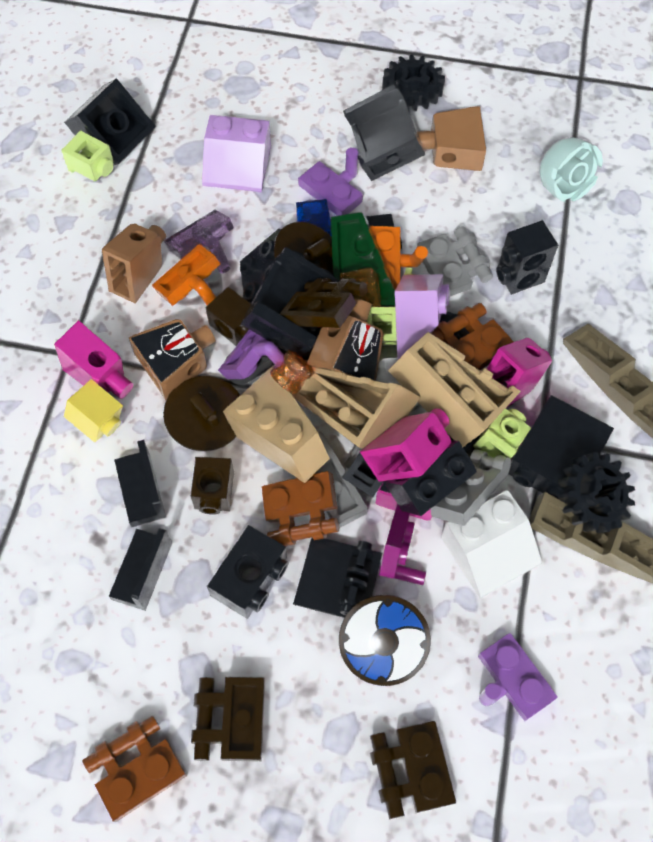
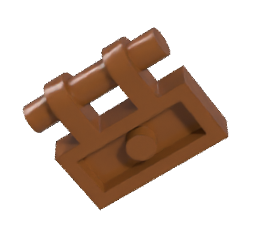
M478 303L473 307L466 306L458 311V316L448 322H440L434 331L430 333L465 355L464 361L478 370L490 364L500 347L514 342L494 319L484 325L480 323L478 319L487 313L482 303ZM465 328L469 334L458 340L454 334Z
M326 471L314 474L306 483L295 478L261 486L266 521L270 523L280 522L279 530L267 532V536L284 546L295 545L297 540L311 537L314 540L324 539L327 537V534L340 531L337 518L325 520L324 511L338 509L334 479L331 472ZM310 515L308 524L295 526L294 518Z
M154 716L141 723L138 721L132 723L127 727V732L110 743H107L105 740L94 747V753L82 760L89 774L101 766L105 767L108 776L94 785L113 822L119 821L187 776L167 739L152 747L148 737L161 729ZM136 745L141 755L121 767L116 757Z

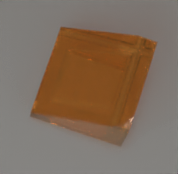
M372 268L340 274V280L343 278H353L357 282H365L367 284V294L365 296H356L354 299L369 302L372 304L371 307L381 306L378 273Z

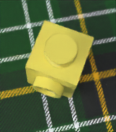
M91 379L67 400L64 417L96 443L104 434L109 437L120 426L121 420L119 417L123 405Z

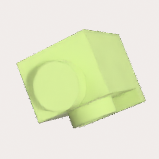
M81 130L61 150L68 171L72 173L76 171L95 182L100 176L107 177L113 169L114 161L109 145Z
M371 307L367 323L382 329V345H397L395 307Z
M505 408L490 426L482 432L473 447L487 452L488 456L491 457L502 455L511 459L531 430V427L525 423L526 417L523 413L516 409L507 410Z

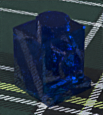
M327 199L296 202V222L314 224L332 237Z

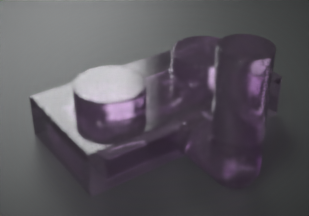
M213 210L164 240L168 250L180 259L186 256L198 244L203 247L207 246L220 262V265L217 267L220 273H226L231 269L219 240L227 232L234 229L230 217L217 210Z

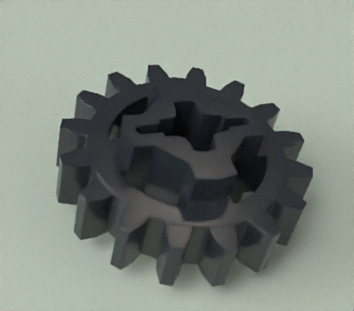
M413 54L409 56V60H405L400 56L398 64L391 61L389 62V68L384 69L382 90L397 82V86L404 96L407 105L412 106L413 111H417L418 106L428 109L429 102L436 105L438 97H442L445 76L441 75V67L434 68V60L427 63L425 62V56H421L419 60H416Z
M592 452L571 459L572 465L565 466L562 469L568 477L558 480V484L565 488V492L559 494L558 499L566 500L568 504L563 508V513L572 512L574 516L571 523L573 525L583 524L584 532L596 531V533L610 532L611 529L621 528V520L630 519L631 517L626 507L635 506V501L629 498V493L635 491V487L626 483V480L631 476L630 473H621L619 470L622 462L615 461L610 463V454L608 453L598 455L597 452Z

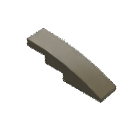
M590 324L583 326L564 338L563 344L606 396L636 425L653 438V382L635 369L636 359Z
M546 492L538 495L529 518L533 530L595 561L653 584V539L623 521H621V528L611 529L610 532H584L583 524L573 525L571 523L574 516L572 512L563 513L562 510L567 504Z

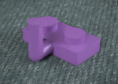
M348 148L346 150L345 170L341 174L337 175L322 162L318 161L298 178V185L337 216L349 214L363 202V194L349 184L357 175L358 150L356 148Z
M249 329L218 371L226 379H245L257 369L256 363L262 356H267L286 377L291 376L295 372L296 367L273 342L266 340Z
M511 633L478 655V658L496 681L495 683L488 684L480 693L479 701L482 705L490 706L506 695L525 722L558 698Z

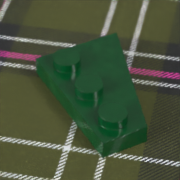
M363 212L331 217L334 277L338 280L353 278L357 282H365L367 284V294L365 296H356L354 299L369 302L372 304L371 307H395V288L366 216Z

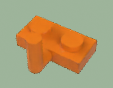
M370 226L396 290L400 282V267L416 268L420 266L427 257L428 250L424 246H418L412 254H400V227Z
M198 244L153 283L152 287L172 306L184 299L192 289L197 291L206 305H209L216 298V295L204 279L211 275L212 271L220 265V262L213 253Z

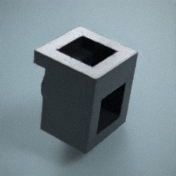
M356 446L344 463L346 472L342 478L371 497H374L383 481L379 482L360 453L362 449Z

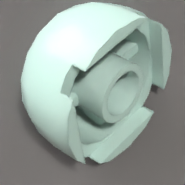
M572 137L559 140L545 153L541 162L540 177L543 186L560 201L565 202L570 197L572 201L579 200L590 191L598 179L595 173L597 166L602 168V152L597 146L579 138Z

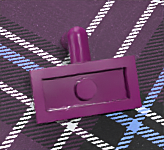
M397 504L386 541L379 575L423 586L427 571L405 566L415 523L408 521L410 513L403 512Z

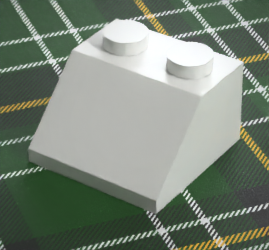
M509 490L484 502L465 526L452 522L445 524L441 539L480 599L542 563L530 522Z

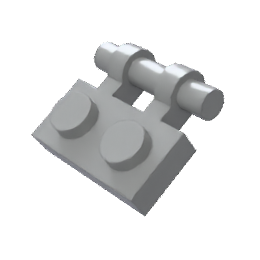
M464 226L454 231L458 241L451 243L448 236L443 234L417 243V247L424 246L428 250V255L423 261L428 273L443 274V284H449L450 296L470 290L473 285L471 279L473 276L478 275L482 283L488 282L493 277L489 270L490 263L484 255L479 253L476 247V239L472 234H468ZM466 254L470 263L463 265L459 255Z

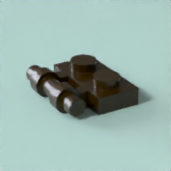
M317 278L315 281H308L304 287L305 292H296L280 315L298 326L340 328L357 304L354 298L367 294V284L365 282H357L353 278H343L339 282H332L329 278Z
M225 677L224 693H214V678H199L198 693L194 694L193 705L197 708L196 730L191 732V744H195L194 760L209 761L210 745L221 744L220 759L222 761L262 762L265 678ZM213 708H223L222 730L212 729Z
M435 721L397 729L396 734L399 742L397 747L389 748L385 732L370 736L373 748L370 757L372 765H377L382 787L378 792L381 803L386 804L389 820L405 816L401 801L404 798L412 797L415 813L457 803ZM403 760L408 780L407 784H397L392 762Z

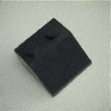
M117 78L99 88L64 122L74 135L81 130L109 145L113 163L116 165L156 127Z

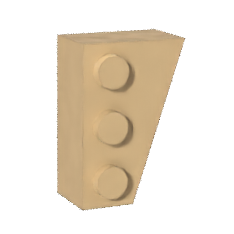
M427 332L397 360L388 372L404 388L420 396L417 402L427 412H431L434 408L444 411L449 418V425L445 428L446 432L453 440L459 441L462 447H464L484 432L521 391L514 386L506 388L492 379V372L485 368L481 371L464 361L465 355Z
M311 366L308 367L292 393V396L298 402L361 449L370 444L400 419L408 417L420 396L399 384L378 382L365 377H353L344 373Z
M273 367L266 371L223 411L238 439L304 483L330 459L318 431Z

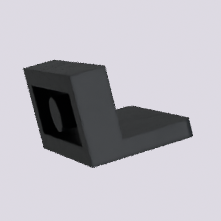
M144 440L137 441L139 453L114 459L131 527L166 518L153 463Z
M159 528L157 534L136 529L108 597L112 601L146 611L172 546L167 530Z

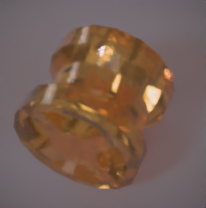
M291 350L285 353L281 365L274 366L270 371L272 378L281 387L295 395L301 390V383L305 379H310L315 373L313 368L307 365V362Z

